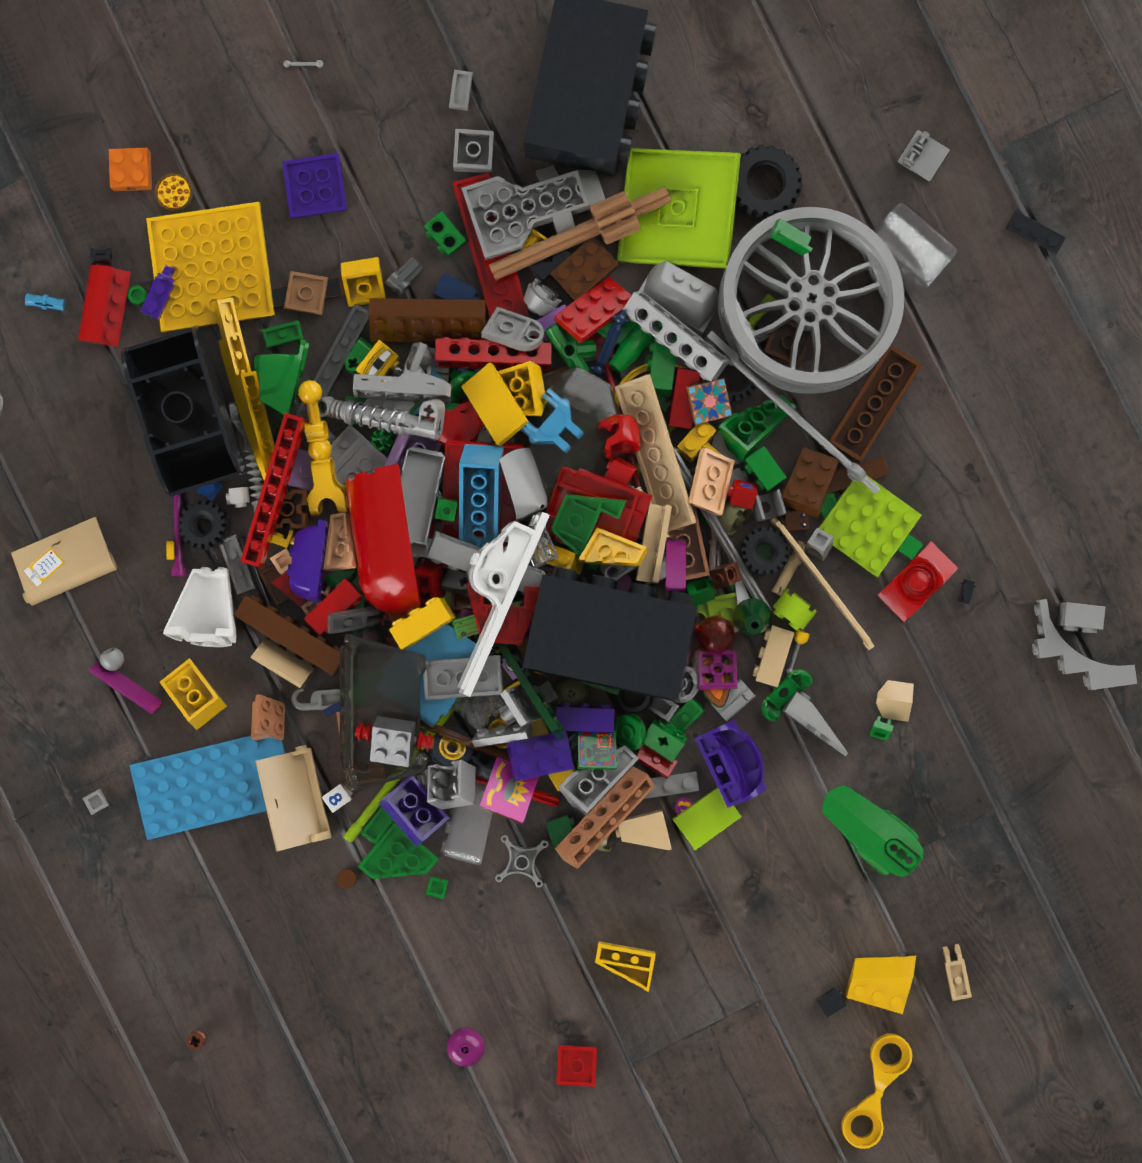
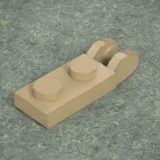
M959 944L954 945L957 960L953 961L950 960V952L947 946L943 947L944 964L952 1001L972 997L965 961L962 959Z

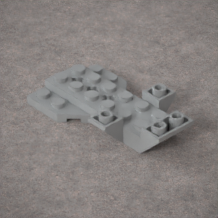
M554 165L536 170L539 182L523 188L516 184L513 185L499 176L463 187L462 192L485 260L522 249L529 234L535 227L553 222L556 234L575 227L572 215L588 210L591 212V205L605 199L596 171L576 170L559 176ZM526 205L533 207L531 208L532 210L528 211ZM511 210L514 213L513 216L509 217L507 211ZM493 216L495 222L489 221V217Z

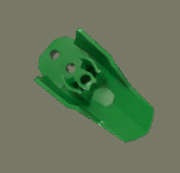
M298 339L293 355L268 354L256 355L254 357V371H256L259 382V400L280 415L273 437L274 445L284 413L292 414L300 376L303 374L309 348V342H305L306 340Z
M846 785L834 788L826 794L822 813L842 832L853 846L854 851L879 874L888 875L892 873L899 877L907 876L923 860L924 849L917 840L919 837L917 832L892 812L880 808ZM897 845L898 851L892 852L890 847ZM907 857H911L913 859L912 864L906 863Z

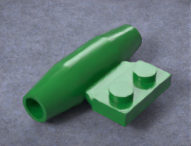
M615 319L597 331V333L606 339L611 325L615 323ZM628 319V323L622 325V331L616 342L619 347L609 363L610 368L616 373L621 374L640 357L655 337L644 332L637 322ZM658 321L659 329H661L662 323L660 321Z

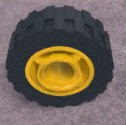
M445 727L446 729L469 737V734L467 732H464L461 728L459 729L456 727ZM438 734L434 736L433 748H430L433 762L441 766H453L451 762L463 760L468 763L473 754V748ZM453 745L457 751L451 753L447 750V746Z

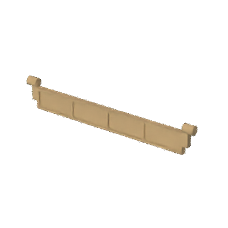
M776 517L770 520L774 528H777L786 537L793 550L862 638L863 644L868 651L872 649L874 645L869 636L788 530Z

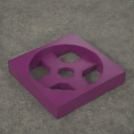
M736 650L698 652L699 690L738 689ZM713 656L714 662L711 666H702L708 658ZM721 656L728 658L733 665H724L721 662ZM716 666L721 667V672L716 673L714 668ZM724 673H733V677L728 683H722V675ZM702 674H712L714 676V683H707L703 679Z

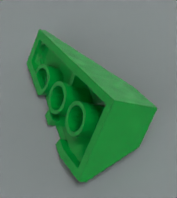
M782 394L779 395L789 406H791L793 409L796 408V406L793 405ZM769 399L761 405L749 407L741 413L732 414L718 428L727 449L743 462L788 417V414L773 400Z

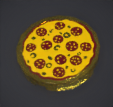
M170 173L159 179L154 193L157 202L162 208L177 212L189 206L193 197V188L188 179L183 175Z

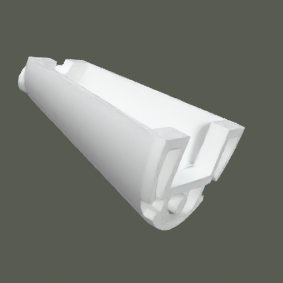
M208 567L193 569L163 634L178 641L184 639L187 642H191L190 644L205 647L231 646L232 643H236L237 636L233 616L229 569L224 567H218L215 571Z

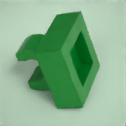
M878 716L870 729L869 736L888 741L893 730V725H890L891 719L883 723L880 721L881 716Z

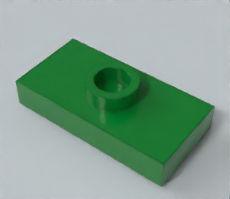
M299 320L262 329L267 349L296 342L298 339H304Z
M692 698L685 702L667 723L671 728L684 733L705 711V708Z

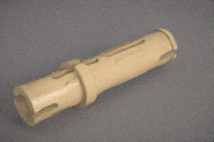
M798 541L797 544L805 553L807 544L804 545L803 542ZM794 550L791 555H788V561L771 592L776 593L778 596L783 594L796 568L802 563Z

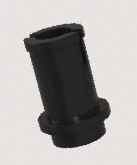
M964 579L963 583L961 582L962 588L958 601L970 604L973 588H976V586H974V581Z

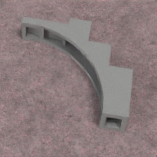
M1047 599L1036 600L1037 604L1034 605L1035 615L1039 617L1037 631L1042 637L1034 639L1035 643L1032 644L1033 654L1037 658L1060 656V659H1058L1059 671H1062V674L1085 672L1086 675H1083V682L1088 690L1137 684L1135 665L1115 666L1102 664L1081 655L1070 647L1059 635L1050 619Z

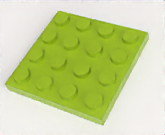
M867 476L880 490L874 494L861 481L855 482L852 480L818 528L834 536L833 547L878 578L922 515Z

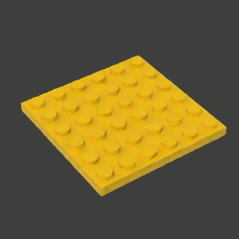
M260 202L146 218L154 279L158 273L162 274L165 265L175 269L172 279L175 280L173 283L174 288L160 318L161 332L183 330L196 325L198 327L217 325L218 321L213 302L233 298L238 321L275 316Z

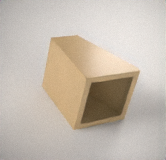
M662 809L625 818L615 829L617 838L621 837L622 842L664 850L672 849Z

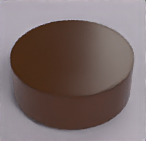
M343 869L337 875V882L343 888H350L356 883L357 876L351 869Z

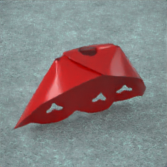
M462 403L453 410H445L446 417L444 418L441 437L436 441L444 448L446 440L476 442L483 422L472 403ZM465 409H468V410L466 411V414L460 412V411H465ZM428 415V418H429V419H434V420H435L434 417H430V415Z

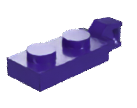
M165 265L162 274H157L140 312L160 320L174 288L173 283L175 280L172 279L175 271L174 268Z

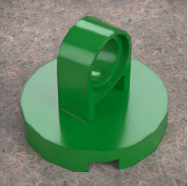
M454 368L449 373L452 379L449 384L451 385V401L453 403L462 404L461 400L468 398L461 386L477 372L470 371L459 374L458 369Z

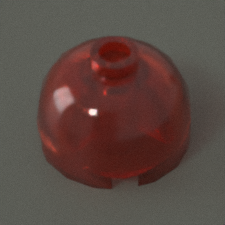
M714 615L707 617L698 627V643L704 650L710 653L727 651L735 641L734 626L723 616Z

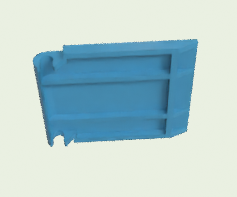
M446 624L408 649L401 650L398 646L381 671L384 675L377 684L376 689L433 728L442 715H447L458 698L425 700L422 661L471 657L476 643L468 637L457 639L455 629Z

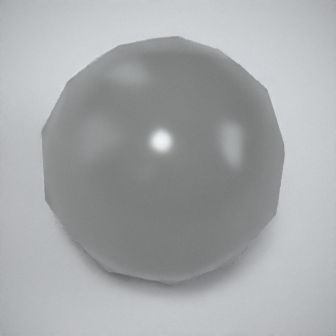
M118 648L107 649L100 655V664L108 671L118 670L123 665L124 655Z

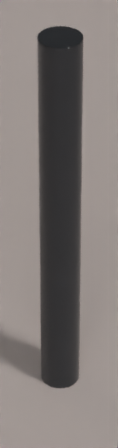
M245 537L238 539L242 551L246 544ZM248 564L260 596L264 600V605L266 607L268 604L272 605L265 585L258 574V568Z

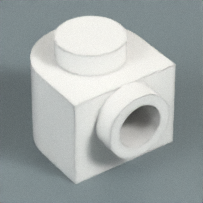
M249 487L229 489V493H226L227 505L235 504V508L247 507L246 503H250Z

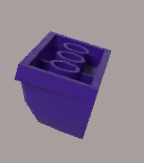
M318 520V525L305 527L296 532L294 545L290 547L292 562L288 564L287 575L290 576V589L298 597L313 603H320L323 567L329 526L324 520Z

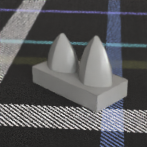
M421 342L413 343L405 363L408 371L417 372L421 368L420 364H435V357L426 349L427 345ZM404 365V368H403V370H402L401 375L405 372V365Z

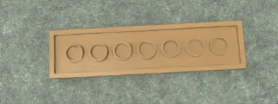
M650 374L615 386L623 414L634 417L639 427L641 448L640 451L636 452V457L647 492L652 495L651 502L660 506H672L667 532L696 523Z

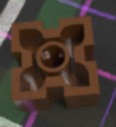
M291 490V494H287L286 491L275 529H286V525H290V528L294 530H302L305 527H309V514L305 513V507H308L307 497L310 491ZM289 505L292 507L290 514L285 512V508H289Z

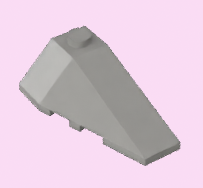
M802 691L800 694L795 692L782 711L846 756L848 752L813 703L809 701L811 697Z
M626 746L616 750V770L580 769L573 772L559 786L560 791L570 805L583 817L598 804L639 760Z

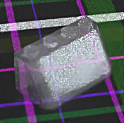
M899 203L874 231L889 248L897 264L900 265L901 270L913 276L916 283L925 288L932 283L957 253L956 248L903 203Z
M475 783L474 805L450 808L449 814L453 815L451 822L447 821L445 833H448L447 841L443 840L441 848L444 856L481 866L493 814L479 808L486 788L485 785Z

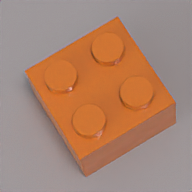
M148 148L109 149L110 188L113 191L152 190L151 152Z

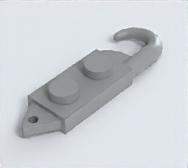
M300 688L293 692L291 701L293 706L301 711L324 710L339 701L343 702L344 708H348L339 695L347 688L318 690L312 694L311 703H299L297 695L304 691L303 688Z

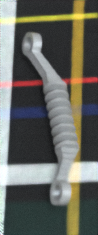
M230 402L229 409L232 422L244 437V451L250 452V455L246 456L245 459L251 460L250 463L246 464V467H252V470L248 471L247 474L254 476L248 479V482L255 483V485L249 487L251 490H256L255 493L250 495L257 498V500L251 502L255 514L264 479L261 476L243 423L240 420L236 402Z

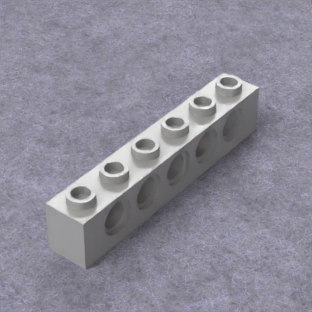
M642 290L634 292L623 308L629 320L637 322L644 332L652 334L659 344L667 346L674 356L682 358L689 368L697 370L704 380L713 381L718 379L730 360ZM644 309H645V310L647 311V313H648L647 318L643 315V310H644ZM658 321L662 323V330L658 327ZM673 333L677 335V341L673 340ZM687 345L691 346V353L688 352ZM702 356L707 360L706 365L702 363Z

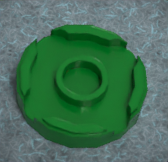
M625 713L615 719L614 730H616L618 745L620 747L626 746L630 751L640 749L646 740V729L642 720L633 713Z

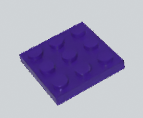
M339 153L282 161L291 219L348 211Z

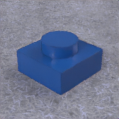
M217 482L198 488L196 492L214 502L224 485Z

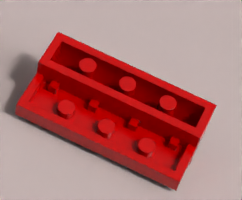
M90 265L78 341L118 347L131 272L115 269L110 266Z

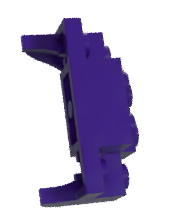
M735 719L695 738L727 808L745 802L767 790L764 783V765L760 751L754 741L738 728Z

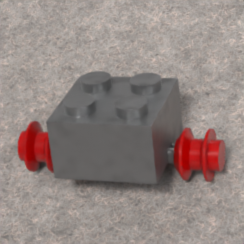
M377 716L374 725L370 723L368 727H365L363 722H361L360 726L357 725L355 737H358V741H361L362 738H366L367 743L371 741L370 761L409 767L415 744L418 751L421 747H424L427 752L434 745V737H431V733L428 736H424L421 731L415 736L416 722Z

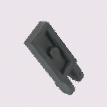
M372 605L366 608L328 613V632L333 634L378 625L380 619L373 615L379 614L380 610Z

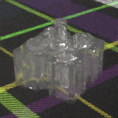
M500 694L460 697L453 704V709L463 718L467 715L468 723L479 731L490 722L489 717L491 715L497 717L500 714L498 709L505 706L506 703Z

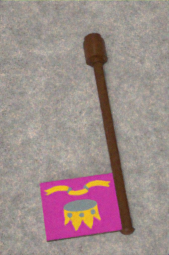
M382 699L377 714L381 715V717L416 722L418 727L495 757L496 760L479 808L523 824L539 777L514 782L508 753L488 745L474 747L473 739L439 725H435L432 728L416 716L407 713L396 702Z

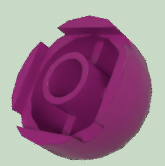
M463 1027L457 1029L451 1034L447 1042L449 1058L459 1066L469 1067L475 1065L481 1060L485 1052L483 1036L473 1028Z

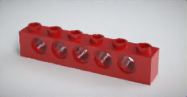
M441 337L436 339L435 368L482 369L490 362L495 366L496 370H503L532 361L541 366V371L550 372L552 343L543 341L534 350L520 351L485 338L470 340L469 338L451 339L449 337ZM452 350H458L459 353H458V354H452L450 351H452ZM474 350L477 351L478 354L472 355L469 352ZM495 351V352H497L498 354L495 355V356H492V355L489 354V352ZM515 352L517 355L510 356L508 355V353ZM528 353H535L536 356H535V357H530V356H528L527 354H528Z

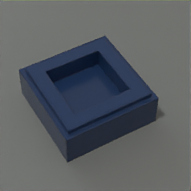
M339 701L324 709L323 712L328 717L342 710L345 706L342 701Z

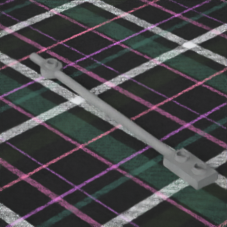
M713 331L703 339L730 360L728 363L730 366L734 365L829 453L836 459H839V462L847 468V475L851 480L855 482L861 481L874 494L880 490L866 476L863 468L856 463H852L742 363L739 360L740 356Z

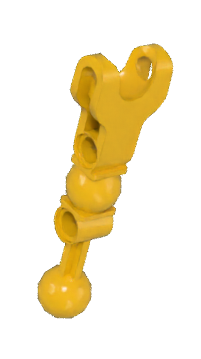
M307 380L300 385L298 396L307 405L309 423L305 424V435L307 442H310L308 453L313 459L310 462L314 487L307 497L309 511L312 516H319L323 511L324 498H329L335 502L337 511L347 513L349 508L346 487L337 481L333 457L330 456L332 446L327 440L329 438L328 425L326 421H321L318 401L322 397V388L317 382Z

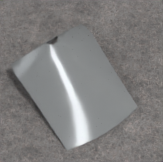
M516 449L501 457L499 462L515 508V521L518 522L547 508L548 497L531 449Z

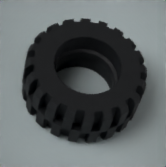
M763 144L758 145L757 148L751 147L747 149V152L742 153L740 158L735 207H738L743 215H749L750 219L755 220L758 218L761 221L779 212L792 209L802 189V173L799 171L798 162L795 163L794 157L791 154H786L783 148L780 147V150L776 149L775 145L764 147ZM768 166L778 171L781 175L783 188L774 199H758L748 190V176L756 167Z

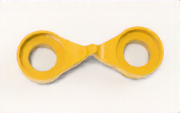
M884 1034L878 1037L872 1044L870 1058L873 1066L876 1091L867 1096L857 1106L849 1109L842 1119L841 1128L843 1135L856 1148H870L880 1141L884 1129L881 1115V1097L883 1092L891 1082L903 1074L911 1065L912 1050L905 1039L896 1034ZM893 1043L900 1047L901 1057L894 1064H885L880 1059V1050L884 1045ZM860 1115L869 1117L873 1124L870 1133L865 1136H857L851 1131V1122Z

